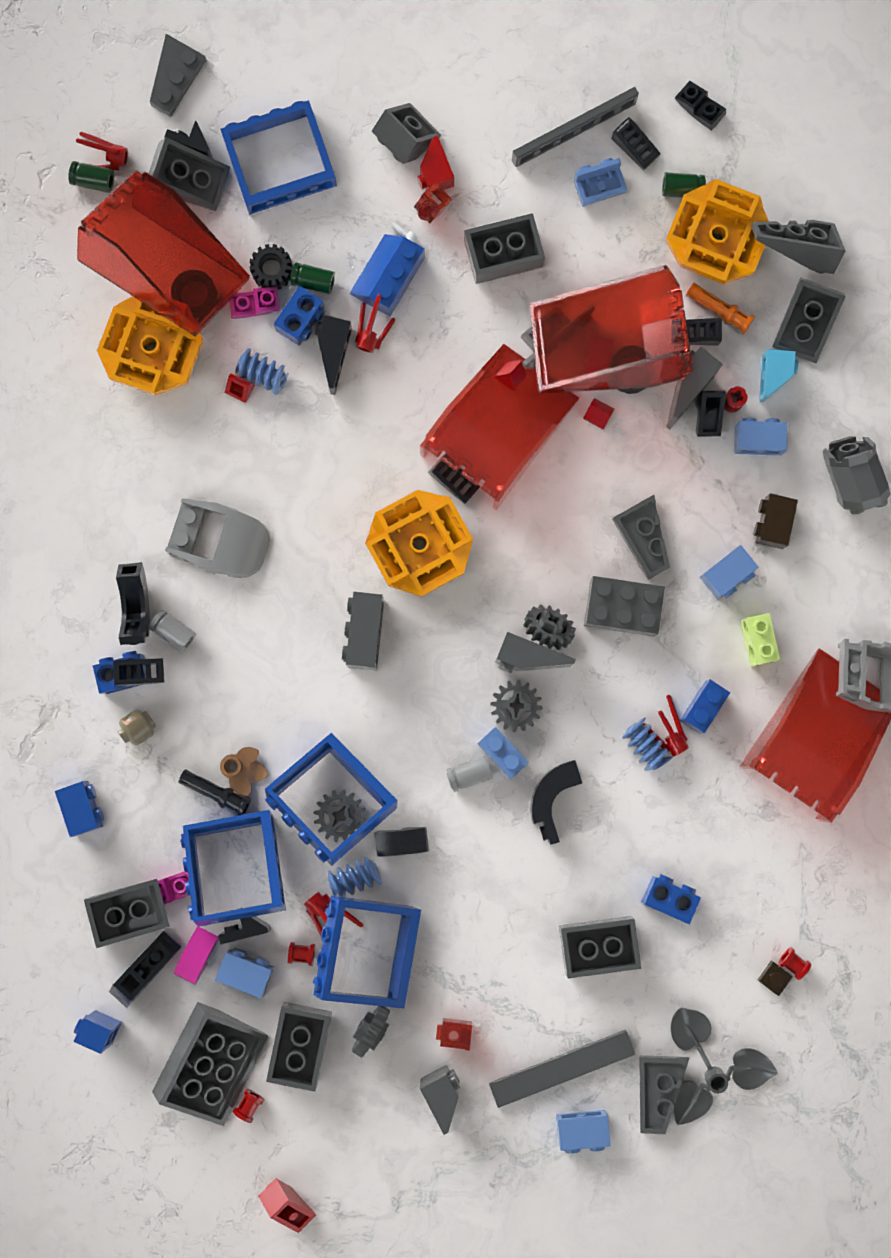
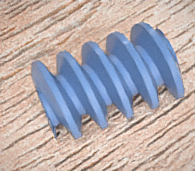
M248 348L241 355L235 373L239 372L241 378L247 376L249 382L256 380L257 386L264 384L265 390L272 389L273 393L278 395L289 375L288 372L284 373L285 365L282 364L276 369L275 360L268 365L267 356L259 361V352H256L251 357V348Z
M644 717L629 727L622 738H631L628 747L637 746L633 754L643 755L638 762L648 763L644 770L654 771L669 762L673 757H664L668 750L667 748L659 749L663 743L661 740L653 741L657 736L656 732L647 733L651 725H642L646 719Z
M364 857V865L356 860L354 869L349 864H346V872H343L338 867L336 876L331 871H328V881L334 896H337L338 893L340 897H346V890L351 895H354L355 886L362 892L364 891V883L369 888H372L373 880L379 885L382 884L374 859L371 862L368 857Z

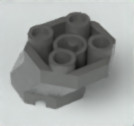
M849 436L831 442L829 450L826 448L823 450L824 461L836 492L837 502L843 509L850 510L851 514H861L867 509L884 507L888 504L887 499L890 496L889 485L877 455L876 444L869 437H862L863 441H856V437Z

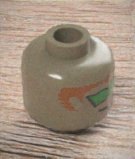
M134 710L119 721L121 729L118 731V734L125 743L130 741L131 744L137 746L154 735L153 728L156 725L146 711Z

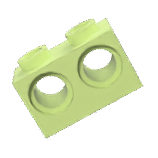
M770 613L747 617L741 620L750 666L779 661L780 656Z

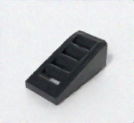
M630 117L613 131L611 139L643 170L660 156L661 153ZM628 130L630 133L624 137L623 134ZM635 137L636 140L630 145L629 141ZM642 144L643 147L636 152L635 149ZM648 150L650 154L643 160L641 156Z
M722 318L672 321V345L719 346L722 341ZM680 327H684V338H680ZM690 327H694V337H690ZM700 327H704V337H700ZM710 328H714L713 336H710Z
M447 454L443 455L428 471L437 482L463 504H466L481 487ZM446 464V465L448 466V468H447L446 471L441 475V474L439 473V471H440V470L444 467V465ZM454 471L456 474L448 481L446 478ZM461 477L463 481L455 488L453 486L454 483ZM467 483L471 485L463 495L460 493Z
M163 658L113 661L114 687L164 683ZM156 664V678H152L151 665ZM146 665V678L141 676V666ZM132 666H136V679L131 678ZM121 667H126V679L121 680Z

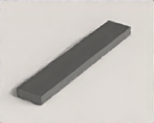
M636 87L513 150L512 162L514 166L519 167L636 105L639 95Z
M623 1030L489 1083L496 1105L500 1108L636 1054L627 1031Z

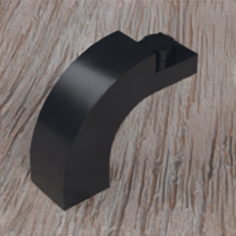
M143 563L119 564L116 574L122 609L119 642L120 645L145 643V638L149 636L150 609Z
M575 760L560 764L549 770L536 785L531 798L530 813L532 823H543V826L539 827L543 841L548 840L550 845L560 842L552 818L554 799L561 791L583 784Z

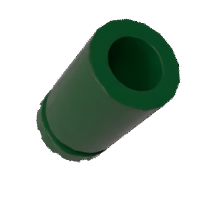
M72 161L68 173L69 184L107 193L112 191L115 177L113 169Z
M665 172L662 183V196L683 198L684 194L706 185L705 175L698 176L697 174Z
M296 262L291 272V286L296 287L298 285L299 287L300 285L304 289L330 295L334 286L335 271L306 264L301 265V263Z

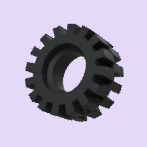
M266 244L264 249L261 246L257 248L258 253L253 252V259L250 258L249 261L251 265L249 266L250 272L258 286L261 285L262 288L277 287L278 290L282 289L281 285L283 284L287 286L293 268L288 252H285L281 246L278 248L276 244H273L272 247ZM268 260H276L280 264L279 272L275 275L265 274L263 272L264 263Z

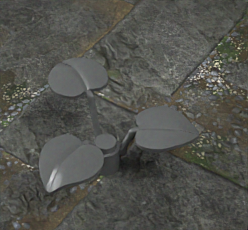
M680 1008L674 1013L670 1026L673 1041L683 1050H689L696 1045L707 1066V1071L705 1072L707 1084L701 1083L698 1086L690 1080L682 1082L673 1109L677 1125L690 1123L706 1114L713 1103V1096L710 1091L717 1094L723 1093L728 1088L731 1073L736 1085L746 1090L758 1088L778 1074L771 1060L760 1051L752 1048H744L737 1051L733 1056L734 1066H730L726 1074H724L721 1068L712 1067L699 1043L706 1041L710 1037L712 1028L709 1019L703 1013L687 1008Z

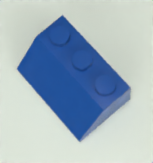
M384 234L350 291V295L373 307L377 295L381 294L378 310L390 317L424 261L425 248L405 237Z

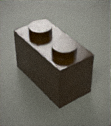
M771 493L765 499H761L758 513H761L760 522H756L753 535L757 536L755 543L784 549L789 545L798 503L797 499Z

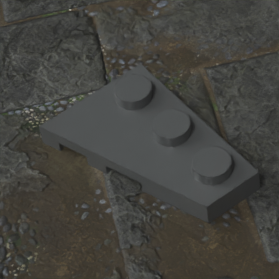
M166 34L149 101L151 106L171 117L205 64V55Z
M655 495L612 518L647 580L670 568L660 528V519L657 514Z
M640 1055V1133L666 1134L690 1057Z

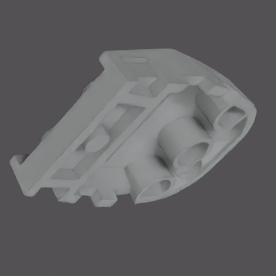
M182 498V504L168 546L165 549L167 554H173L183 559L184 562L201 568L208 573L223 574L235 578L250 577L262 567L270 542L268 530L263 523L245 513L219 503ZM206 510L227 516L213 561L192 555Z
M849 639L842 640L838 644V648H840L839 688L836 696L866 710L891 713V643L884 642L879 644L872 643L869 640H862L857 644L849 643ZM867 657L881 659L880 702L870 700L871 698L865 697Z

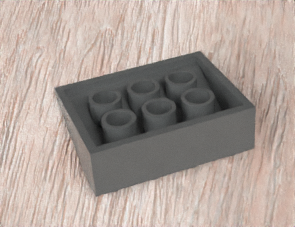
M197 1002L152 1090L154 1097L162 1106L224 1126L268 1035L218 1009Z

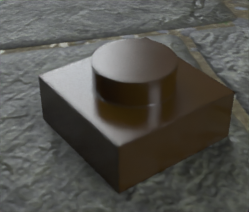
M770 961L757 981L780 996L793 976L775 962Z

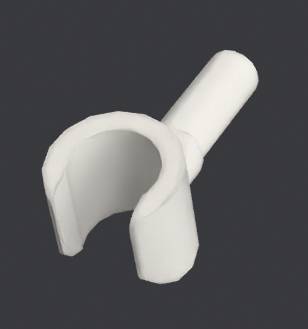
M396 222L392 223L391 226L403 237L418 244L415 233L405 231Z

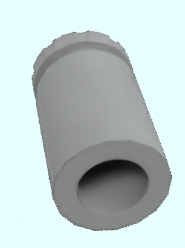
M164 610L155 615L149 626L152 632L155 631L158 636L181 652H184L191 645L196 636L193 630L170 614H167Z
M485 756L455 766L452 770L451 768L446 769L450 786L454 792L459 791V788L465 789L493 779Z

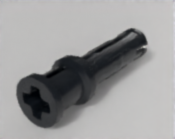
M187 769L182 772L178 781L179 784L187 786L218 802L221 808L226 807L238 813V815H244L251 803L250 797L245 798L233 792L232 788L224 789Z

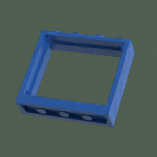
M309 100L304 102L297 101L283 109L275 108L267 114L261 116L254 115L246 121L229 123L220 129L249 215L337 186L335 174ZM307 117L325 171L250 195L232 141Z
M332 733L265 788L267 797L265 801L273 810L278 809L283 814L281 816L283 821L290 828L294 826L299 831L298 836L306 845L310 843L316 849L314 853L323 863L327 861L331 866L397 809L398 800ZM329 752L382 806L377 813L332 852L279 797L282 792Z
M270 810L183 826L184 834H181L180 842L182 848H185L186 857L183 858L184 871L188 872L189 881L185 882L187 896H191L192 904L188 906V912L190 913V919L198 927L286 911L274 817ZM262 825L272 903L205 915L196 837Z
M331 895L329 908H326V927L322 929L321 933L323 944L321 952L317 956L318 972L317 977L313 980V984H315L313 995L323 1001L404 1009L421 909L408 905ZM345 908L401 915L387 997L331 991Z

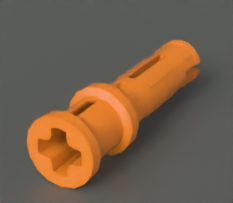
M695 282L687 291V297L723 318L722 321L726 325L729 323L741 330L740 333L742 335L745 334L755 316H749L739 310L736 304L729 305Z

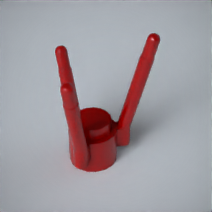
M84 132L79 133L80 136L93 142L77 138L76 143L106 152V161H109L110 164L95 166L119 171L120 166H126L128 159L127 148Z
M378 294L367 329H364V331L366 304L365 302L361 303L355 342L357 343L356 348L364 352L373 353L374 349L379 350L382 341L395 322V318H392L378 339L376 338L377 334L372 331L379 308L381 294Z
M667 695L666 698L678 732L673 731L663 711L660 710L658 714L669 736L665 738L666 743L658 735L654 740H661L663 742L661 745L662 749L667 748L668 752L674 757L687 750L689 746L686 743L688 739L683 732L671 695ZM651 728L648 733L654 732Z
M317 892L304 905L307 908L306 912L311 917L321 936L323 928L318 918L321 917L326 923L327 916L325 912L326 908H329L327 904L330 903L331 898L327 894L322 896L320 892ZM345 910L344 916L359 927H363L362 922Z

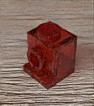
M436 182L422 193L414 208L418 211L419 218L430 224L441 215L452 201V198ZM434 194L442 203L438 205L431 196Z
M443 1018L442 1025L437 1024L436 1040H440L441 1047L470 1051L472 1021ZM456 1031L458 1037L451 1039L449 1037L450 1032Z

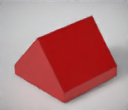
M522 360L507 362L494 378L514 391L526 378Z
M230 373L225 393L246 403L255 385Z
M594 398L583 419L604 430L615 409Z

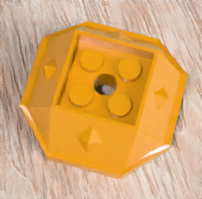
M715 179L702 187L684 194L665 241L680 267L721 284H727L754 274L765 245L755 239L751 225L753 222L769 221L763 209L760 196ZM717 233L721 235L722 240H716L712 234Z
M140 290L134 296L113 307L97 348V353L111 381L156 396L188 384L204 339L186 304ZM150 343H157L154 350H146Z
M416 490L375 512L365 545L388 587L423 597L464 575L473 538L450 497ZM416 539H423L426 542V547L422 550H417L413 547V542Z

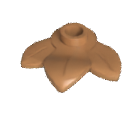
M244 747L236 755L230 754L225 756L220 763V770L225 777L229 778L230 787L241 795H250L251 782L261 781L268 776L265 767L256 761L259 755L258 749ZM230 762L237 764L235 771L229 769Z

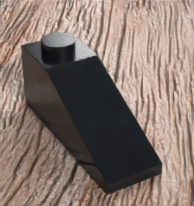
M323 315L322 322L318 321L316 325L315 335L318 336L330 394L335 395L352 332V324L348 320Z
M163 931L112 985L109 993L128 1008L180 950L181 946Z

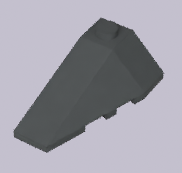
M807 220L805 224L789 221L787 225H781L777 221L753 222L751 225L757 241L820 274H834L846 251L835 223Z

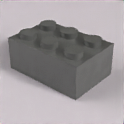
M533 213L464 230V243L475 284L542 268L544 265L545 255Z
M593 576L590 579L584 626L655 637L659 633L665 587Z
M353 592V598L348 597L347 612H349L351 618L350 622L346 621L344 636L348 638V645L343 646L342 660L346 662L345 665L348 668L377 671L384 609L383 594Z
M626 916L559 925L564 969L568 979L642 969L635 919L633 917Z
M287 1002L283 1003L266 1082L313 1092L316 1091L332 1011Z

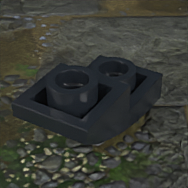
M690 80L675 96V100L683 109L711 131L726 115L725 107L710 99L708 91Z
M407 827L401 830H382L374 833L377 857L429 851L426 827Z

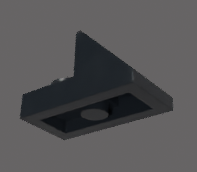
M195 121L189 137L183 131L175 130L174 132L167 129L164 138L167 137L213 158L197 121Z
M701 391L695 401V406L698 410L697 437L721 436L726 391Z
M257 916L240 919L241 928H239L238 924L224 927L225 932L220 933L218 936L221 945L269 933L271 926Z

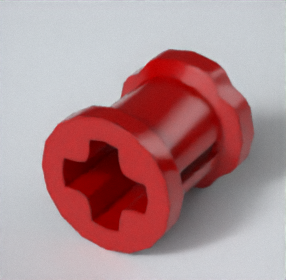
M739 386L730 388L726 394L724 409L731 413L739 411L747 402L748 395L746 390ZM733 396L737 397V403L732 402Z
M290 942L288 964L299 962L308 963V966H313L315 944L304 946L295 945V942Z
M792 947L783 953L778 962V965L781 967L785 966L794 973L797 980H801L808 973L812 965L808 960L804 961L799 957Z
M246 1089L244 1098L239 1106L234 1108L233 1113L241 1120L252 1123L254 1120L252 1116L258 1106L262 1105L264 1098L256 1092Z

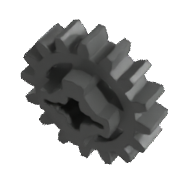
M539 605L538 608L533 606L531 611H528L523 627L527 628L525 633L532 634V641L538 640L540 645L543 646L545 644L550 649L554 646L557 650H560L561 647L567 648L575 637L574 632L576 631V628L572 627L574 622L566 619L568 615H561L560 609L554 611L550 605H548L547 609L543 605Z
M517 680L516 685H512L511 681H507V688L500 685L499 690L501 693H493L497 700L490 703L491 706L496 707V710L491 712V715H498L499 718L496 720V723L504 722V730L512 726V731L516 732L517 727L520 726L522 731H526L525 724L533 727L532 719H540L536 711L543 709L542 706L537 705V702L542 698L534 696L537 691L536 688L531 691L528 689L530 683L527 682L524 686H521L520 680ZM513 690V695L509 700H501L507 692ZM522 691L530 697L532 703L525 701L522 697ZM518 695L519 704L523 705V708L518 710L515 717L514 708L510 707V704L515 702ZM501 709L507 710L511 715V721L503 716ZM531 712L526 720L520 722L521 714Z
M343 789L340 795H338L336 790H332V797L324 794L325 802L318 801L316 803L321 808L313 812V814L319 815V819L315 820L314 824H321L322 827L319 828V833L327 832L325 839L330 838L332 835L334 836V842H338L340 837L345 841L349 834L352 835L356 829L361 827L360 821H366V818L361 816V813L366 811V808H359L358 805L362 802L361 799L353 800L355 793L352 792L349 796H346V791ZM337 799L344 800L342 804L337 807H334L329 804L330 802ZM351 805H353L356 811V820L350 815L349 809ZM346 806L343 814L346 820H340L334 826L337 817L334 815V812H339ZM324 812L329 815V826L325 823ZM346 825L350 827L348 831L336 832L339 826Z
M378 1006L373 1014L369 1011L367 1012L353 1035V1038L356 1039L352 1048L353 1053L362 1058L369 1048L373 1051L375 1050L389 1027V1024L386 1023L390 1014L389 1009Z

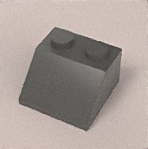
M411 103L385 109L372 129L378 141L386 146L393 153L394 158L402 164L414 161L428 149L434 136L438 135V138L441 137V134Z
M447 1065L420 1080V1090L443 1135L449 1132L459 1098L458 1089L460 1088V1080L455 1070H449Z

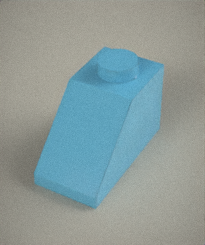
M767 349L762 355L760 402L767 400L797 373L799 362L795 359V351Z

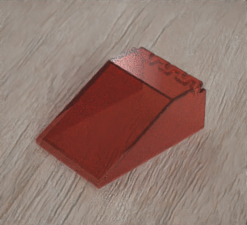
M134 171L124 180V183H121L81 220L82 226L78 227L77 260L195 337L250 279V275L177 192L147 172L141 174L138 171Z
M667 265L659 266L530 303L539 392L542 394L648 388L685 379V374L692 373L691 354L688 353L690 352L688 332L685 331L687 330L685 310H682L684 308L682 291L679 290L680 284Z
M505 344L497 350L447 406L420 445V455L423 458L429 452L439 457L442 451L446 453L441 460L455 471H458L464 465L465 469L461 475L476 486L483 479L485 483L481 489L494 498L493 508L495 510L500 507L579 400L578 396L537 367H534L532 370L529 368L525 369L526 378L514 391L494 378L507 362L522 360L523 363L525 358Z
M818 648L740 764V767L743 769H755L768 779L776 772L777 775L773 779L775 784L788 793H791L796 786L797 790L793 796L809 807H812L818 801L814 809L818 813L816 819L821 822L832 823L835 817L842 813L860 786L891 721V713L866 710L837 697L839 661ZM866 680L865 697L871 698L870 700L880 702V689Z

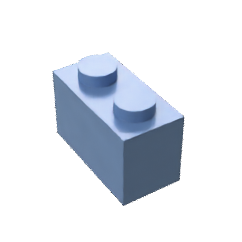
M743 418L742 421L735 425L734 454L781 456L787 451V422H780V419L775 418L766 419L765 422L756 421V418Z
M740 545L701 575L700 579L716 599L722 596L727 599L737 591L735 586L742 581L746 584L756 576L754 571L759 567L742 545Z
M497 727L493 728L477 743L509 779H512L529 763Z
M234 948L233 951L229 949L225 953L215 981L262 998L274 970V967L270 965V961L261 957H256V960L247 956L248 953L238 948Z
M605 1110L556 1114L558 1141L561 1151L574 1154L580 1152V1149L590 1148V1151H602L605 1147L610 1146L608 1115Z

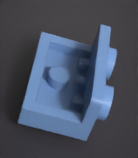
M612 158L605 159L599 165L593 167L587 165L581 167L575 173L574 184L582 207L627 192V186L620 169V158L615 160Z

